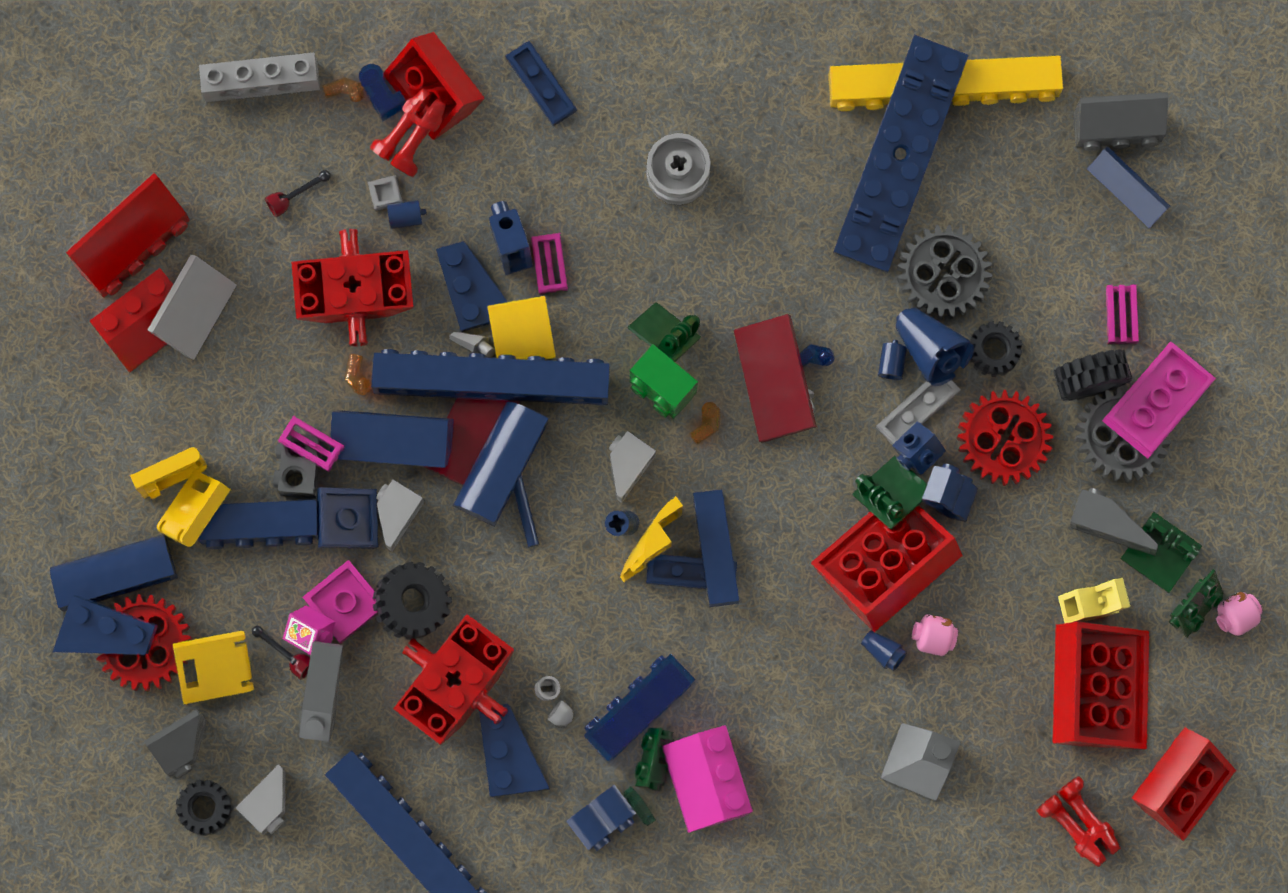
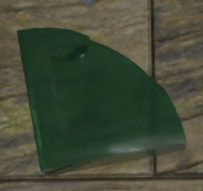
M632 786L623 792V796L634 808L638 817L645 825L649 826L656 821L645 802Z

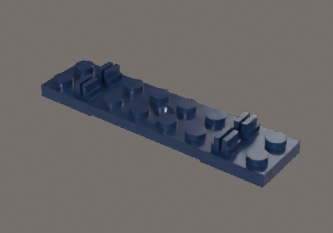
M917 35L913 36L833 253L884 272L889 271L968 59V54ZM897 149H903L906 152L904 159L896 158L895 151Z

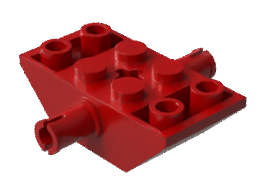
M344 229L339 231L342 256L291 262L296 319L319 323L348 321L349 346L358 347V334L360 346H365L368 344L366 319L390 317L414 308L409 251L361 255L359 254L358 230L349 229L350 241H348V233ZM351 284H357L358 286L354 293H351L348 288Z
M465 615L444 644L434 654L417 642L415 638L408 644L417 652H414L408 646L404 648L402 654L409 657L423 669L393 709L439 745H442L458 731L476 709L491 719L496 725L502 719L493 710L505 717L508 709L491 698L488 692L500 678L514 649L471 616ZM459 676L461 684L459 686L453 684L450 687V679Z

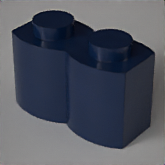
M943 464L942 467L934 466L922 500L935 508L941 515L953 520L966 522L978 490L972 484L973 479L959 474L960 469L949 464Z
M613 785L566 822L588 851L593 847L596 851H599L611 841L608 836L618 829L622 833L635 823L632 817L636 815V812L617 787Z

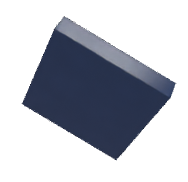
M318 488V547L378 548L377 489Z

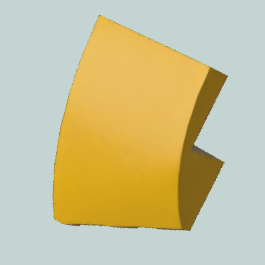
M677 496L660 510L633 548L620 576L623 582L645 569L649 561L671 547L672 542L663 528L682 516L683 505Z

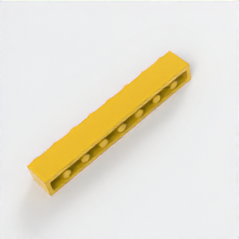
M1061 56L967 60L951 102L955 106L968 105L970 101L980 100L982 104L986 105L998 103V100L1010 99L1011 103H1023L1027 101V98H1038L1041 102L1053 101L1056 97H1060L1063 90ZM903 63L830 66L829 89L831 107H837L839 111H851L855 109V106H866L869 110L882 109L883 105H888Z

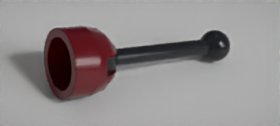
M323 170L318 177L287 195L282 192L272 193L264 198L265 202L277 218L288 210L290 199L321 181H328L331 174L329 171Z
M254 626L252 628V635L254 637L262 638L290 660L289 667L293 675L300 680L307 676L310 662L308 655L298 653L293 656L266 635L261 626Z

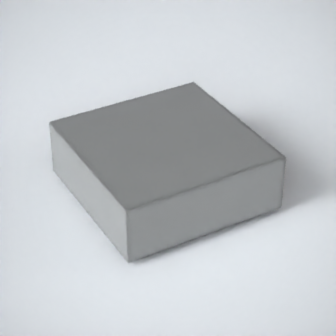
M396 175L368 182L375 211L386 209L389 204L403 203Z

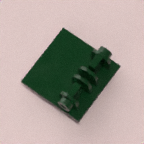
M657 302L627 327L640 340H643L650 346L654 344L674 362L701 338L696 333L700 327L698 316L687 315L683 321H680Z
M895 455L872 476L859 475L855 481L858 489L852 493L853 497L890 530L923 502L922 498L927 487V483L911 469L909 471L906 470L897 461Z
M1153 512L1142 529L1158 544L1156 556L1128 547L1120 559L1167 593H1170L1191 561L1198 555L1202 545Z
M1214 569L1203 580L1199 579L1190 590L1191 593L1188 592L1187 594L1189 599H1183L1181 601L1183 606L1179 604L1170 614L1171 619L1169 623L1176 629L1181 626L1186 638L1192 632H1197L1202 627L1206 614L1211 609L1215 610L1223 599L1224 593Z

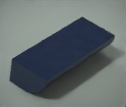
M506 402L452 506L495 527L548 425V418L520 404Z
M337 410L332 412L330 438L345 447L338 455L339 460L445 468L451 454L454 419ZM330 446V452H333L335 448Z
M165 534L50 567L51 581L58 608L63 612L67 611L73 595L96 603L178 579Z

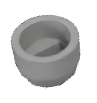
M545 676L539 679L535 685L536 696L544 701L556 698L560 693L558 680L552 676ZM552 686V692H541L542 687Z
M561 700L551 711L547 720L559 727L566 726L573 719V711L569 705Z

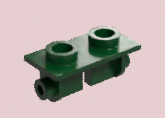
M648 728V732L644 734L641 742L643 749L642 759L635 768V778L637 779L635 786L648 787V789L660 791L661 786H664L668 765L659 763V758L665 759L662 746L674 742L675 739L672 738L673 732L662 730L663 728Z

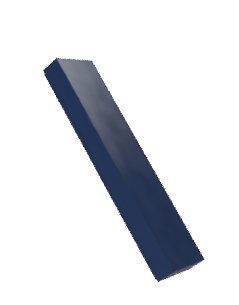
M722 489L693 493L709 608L739 604Z

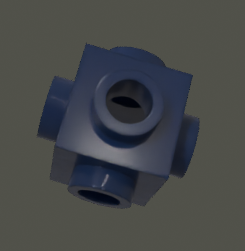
M918 421L892 445L899 454L896 458L897 461L906 470L909 471L912 468L920 475L946 452L936 435Z

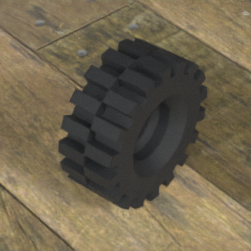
M1121 349L1115 351L1108 350L1107 352L1102 351L1094 355H1087L1081 359L1077 358L1073 362H1067L1053 371L1061 400L1063 401L1080 400L1085 397L1103 394L1105 390H1115L1133 380L1125 351Z
M407 562L390 570L377 583L376 587L378 589L373 593V599H376V603L373 604V611H378L379 616L376 619L379 623L383 621L386 625L383 628L384 630L395 632L394 636L397 638L404 636L406 640H412L417 637L418 639L422 638L443 625L445 622L444 618L449 615L451 610L448 609V605L452 603V597H448L447 594L451 590L449 584L444 585L442 582L445 577L442 573L440 575L434 573L436 568L432 566L426 568L424 567L425 563L421 562L416 564ZM415 589L422 594L424 604L419 611L411 612L404 607L402 596L406 590Z

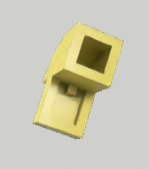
M1123 578L1113 579L1095 587L1076 589L1058 596L1065 623L1085 622L1117 614L1120 610L1130 607Z

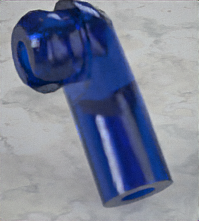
M809 345L799 352L803 368L809 363L829 366L835 360L832 350L824 346Z

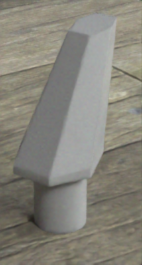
M453 332L450 334V340L473 353L481 352L487 358H491L495 353V349L489 345L488 337L464 332Z

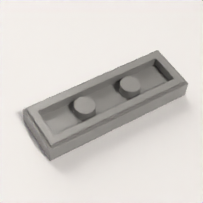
M952 380L936 387L926 381L876 425V428L893 445L917 421L923 425L959 393L961 389Z

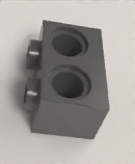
M301 434L321 446L320 439L313 435ZM288 436L287 439L296 445L305 446L306 451L320 458L319 452L292 436ZM277 442L276 458L281 459L280 470H275L274 488H278L280 496L316 498L319 466L302 456L299 458L292 457L290 454L291 450ZM301 474L303 476L302 483L296 487L288 485V479L291 475Z

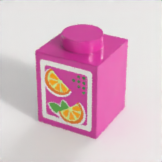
M306 605L289 614L282 639L311 655L313 641L332 642V630L335 621Z

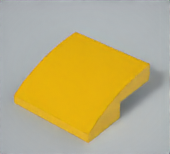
M545 296L487 306L496 358L499 355H513L516 359L528 360L530 356H541L545 359L556 358Z

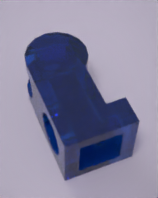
M367 64L362 67L359 72L362 89L381 120L385 121L402 111L406 100L400 91L392 94L385 83L383 70L376 64Z

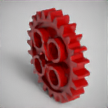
M1003 390L1001 398H998L996 393L992 391L989 401L982 395L979 398L980 406L973 402L970 404L969 407L973 414L964 412L962 415L968 423L962 422L958 425V428L965 432L956 437V440L965 442V444L959 447L958 452H967L968 455L963 459V463L972 461L974 464L970 472L972 473L980 469L982 471L980 474L981 480L988 474L991 475V484H994L997 478H1001L1003 486H1006L1011 477L1013 482L1018 484L1020 482V475L1029 480L1031 477L1029 469L1038 473L1040 467L1037 462L1045 464L1048 460L1042 453H1050L1052 447L1045 444V442L1052 441L1053 435L1045 434V431L1049 430L1052 425L1050 423H1042L1047 413L1037 414L1036 410L1040 404L1036 403L1030 407L1028 405L1029 396L1020 401L1018 391L1014 393L1012 398H1008L1006 390ZM992 413H1003L1007 422L1004 424L995 423L992 419ZM1018 416L1019 420L1009 435V440L1005 442L997 458L992 460L991 455L999 443L1001 435L1006 431L1012 418ZM1022 426L1028 427L1032 432V437L1029 439L1021 438L1017 429ZM984 436L988 437L992 442V448H981L978 445L977 439ZM1006 451L1014 452L1018 457V462L1015 464L1007 463L1003 458V453Z
M138 594L136 603H133L126 597L125 607L122 608L119 604H114L117 611L136 618L144 617V621L149 623L155 620L164 621V629L160 633L155 634L149 653L146 654L148 667L147 669L142 667V654H136L135 664L129 667L124 666L122 662L125 654L103 653L96 659L98 662H107L102 668L104 673L113 670L110 676L113 682L121 677L120 686L123 688L131 682L132 690L136 692L140 684L143 685L146 692H149L151 683H154L158 689H161L162 679L172 683L170 674L172 672L178 674L173 644L192 640L191 636L183 634L190 629V626L188 624H179L185 617L182 613L173 616L177 608L175 605L172 604L165 609L166 600L164 598L155 604V597L153 595H150L147 602H144L143 597ZM158 649H164L167 653L166 659L159 664L153 663V653ZM186 660L182 661L183 664H188Z

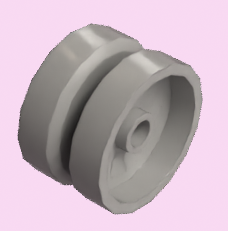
M674 133L664 136L653 145L648 153L646 176L649 188L657 198L669 204L682 205L693 202L703 194L708 185L711 164L708 150L700 140L688 134Z

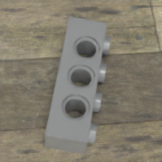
M315 53L199 65L201 93L205 102L320 90Z

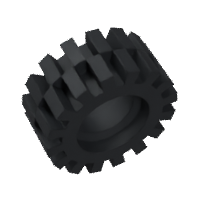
M991 321L987 325L982 324L978 330H975L970 339V343L974 347L970 363L973 362V367L976 370H981L983 375L991 374V377H996L999 374L1001 376L1005 375L1008 371L1014 369L1022 354V340L1019 341L1018 332L1014 333L1012 331L1013 327L1010 325L1008 327L1004 326V322L999 321L998 324H994V321ZM998 339L1002 341L1006 347L1005 356L998 360L987 357L984 352V344L988 340Z
M196 780L195 783L186 785L187 788L181 790L179 793L180 798L176 800V815H178L180 823L187 830L200 835L215 834L218 830L223 829L226 826V822L230 820V813L232 811L231 798L227 791L211 780ZM209 796L215 802V812L208 819H199L193 812V804L199 797Z

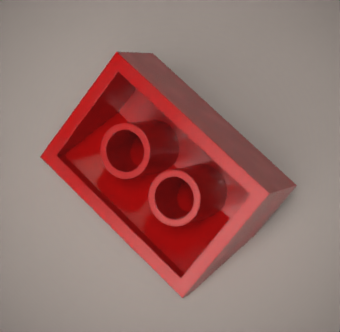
M435 32L412 38L383 73L404 103L409 98H413L423 88L432 94L428 104L422 111L423 114L427 112L436 99L446 104L439 128L435 132L430 131L428 133L432 140L437 139L468 117L485 99Z
M161 268L157 269L90 320V323L129 373L167 345V343L148 331L149 326L173 286V283Z
M1184 727L1145 781L1139 786L1132 799L1145 813L1180 840L1184 841L1233 776L1236 769L1209 739Z

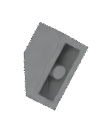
M628 431L623 437L618 435L609 447V450L612 451L610 461L616 497L621 503L656 457V451Z
M392 480L389 486L384 484L376 496V499L379 500L377 508L387 549L392 552L424 504L421 496L395 480Z
M279 764L236 807L263 835L267 832L273 834L284 822L281 817L285 814V770Z

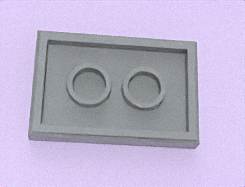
M190 255L149 326L148 331L186 357L194 360L237 284L199 257Z

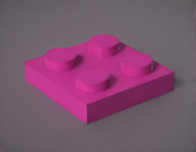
M349 560L302 597L312 609L335 621L332 633L340 644L378 614V611H373V604L376 603V599H373L375 591Z

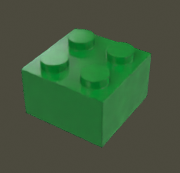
M654 344L650 346L630 369L631 390L642 399L647 396L655 403L653 408L665 418L669 415L675 419L697 394L698 381Z

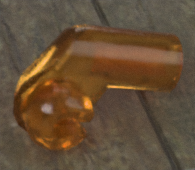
M340 78L322 85L326 98L341 93L349 95L352 102H359L365 98L363 85L349 78Z
M349 354L344 380L354 393L366 395L372 389V382L370 379L367 380L360 372L363 356Z
M707 402L702 406L701 425L689 433L696 445L719 430L721 412L719 407L713 402Z

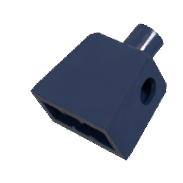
M506 201L493 204L491 206L493 215L489 217V222L505 276L532 268L533 262L529 243L517 209L509 210Z

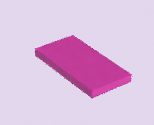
M1170 341L1102 421L1148 459L1216 378Z

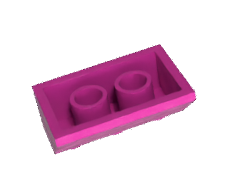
M726 725L696 733L662 746L688 833L745 817L753 812Z

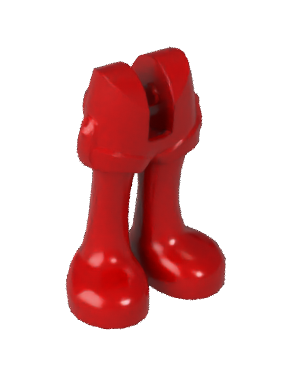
M424 88L413 98H409L403 105L402 110L405 113L391 133L382 140H374L370 145V149L387 161L392 159L391 165L411 177H414L418 171L416 164L413 162L418 146L430 131L435 132L439 128L446 108L444 102L436 99L427 112L423 114L422 111L432 96ZM415 124L416 127L407 142L394 156L398 143L409 128Z
M1077 776L1057 791V793L1078 815L1087 827V831H1084L1063 807L1062 801L1056 794L1046 800L1036 811L1043 818L1051 817L1059 822L1076 842L1074 846L1076 852L1082 858H1087L1099 867L1106 861V858L1094 844L1096 840H1099L1101 845L1112 855L1119 851L1121 847L1111 825L1107 821L1102 823L1084 803L1081 796L1084 781L1080 776Z

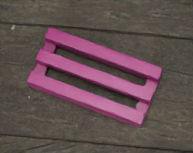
M560 233L531 237L539 295L548 292L568 291ZM555 240L561 284H555L549 241ZM539 242L544 243L549 285L547 286L543 284L538 248Z
M1107 285L1108 344H1137L1139 338L1136 285ZM1113 293H1118L1120 337H1115ZM1125 293H1129L1131 337H1127Z
M295 416L292 417L278 439L280 444L328 472L332 469L333 463L337 461L340 452L345 448L341 443ZM294 426H298L335 449L333 452L328 451L294 431ZM288 436H292L328 458L327 462L287 439Z

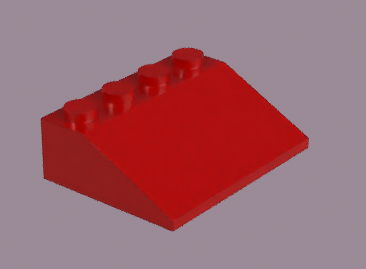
M153 173L66 253L80 274L105 298L108 294L110 296L116 294L123 286L122 281L130 274L132 276L138 274L145 266L143 262L151 255L157 256L165 249V242L173 235L175 237L181 235L188 227L187 222L189 218L160 178Z
M918 505L892 530L874 514L869 512L814 559L811 565L849 608L875 633L963 555L956 539Z
M1078 621L1056 625L1053 744L1147 749L1149 631Z

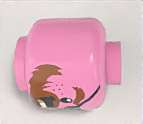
M1237 592L1220 602L1217 608L1218 617H1216V621L1224 632L1229 631L1235 636H1240L1260 623L1262 607L1252 594Z
M926 614L920 623L915 622L912 630V639L916 640L919 651L944 656L949 650H954L958 629L954 627L952 620Z

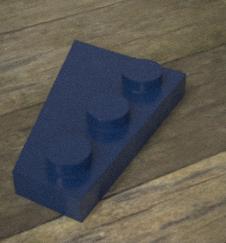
M464 241L436 249L460 331L465 332L490 324L487 306L508 302Z
M73 595L53 652L145 655L149 653L158 625Z
M509 704L502 705L508 709L505 717L493 710L502 719L497 725L479 711L490 798L550 790Z

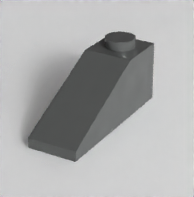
M1090 488L1089 491L1081 490L1071 519V528L1156 556L1158 544L1111 498L1106 497L1105 492Z
M317 641L312 643L299 738L327 742L331 738L335 726L343 645Z

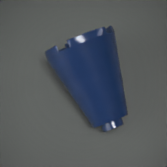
M917 308L905 309L897 316L895 328L925 380L932 386L936 387L946 384L956 377L953 372L959 366L964 369L968 365L974 351V347L969 339Z

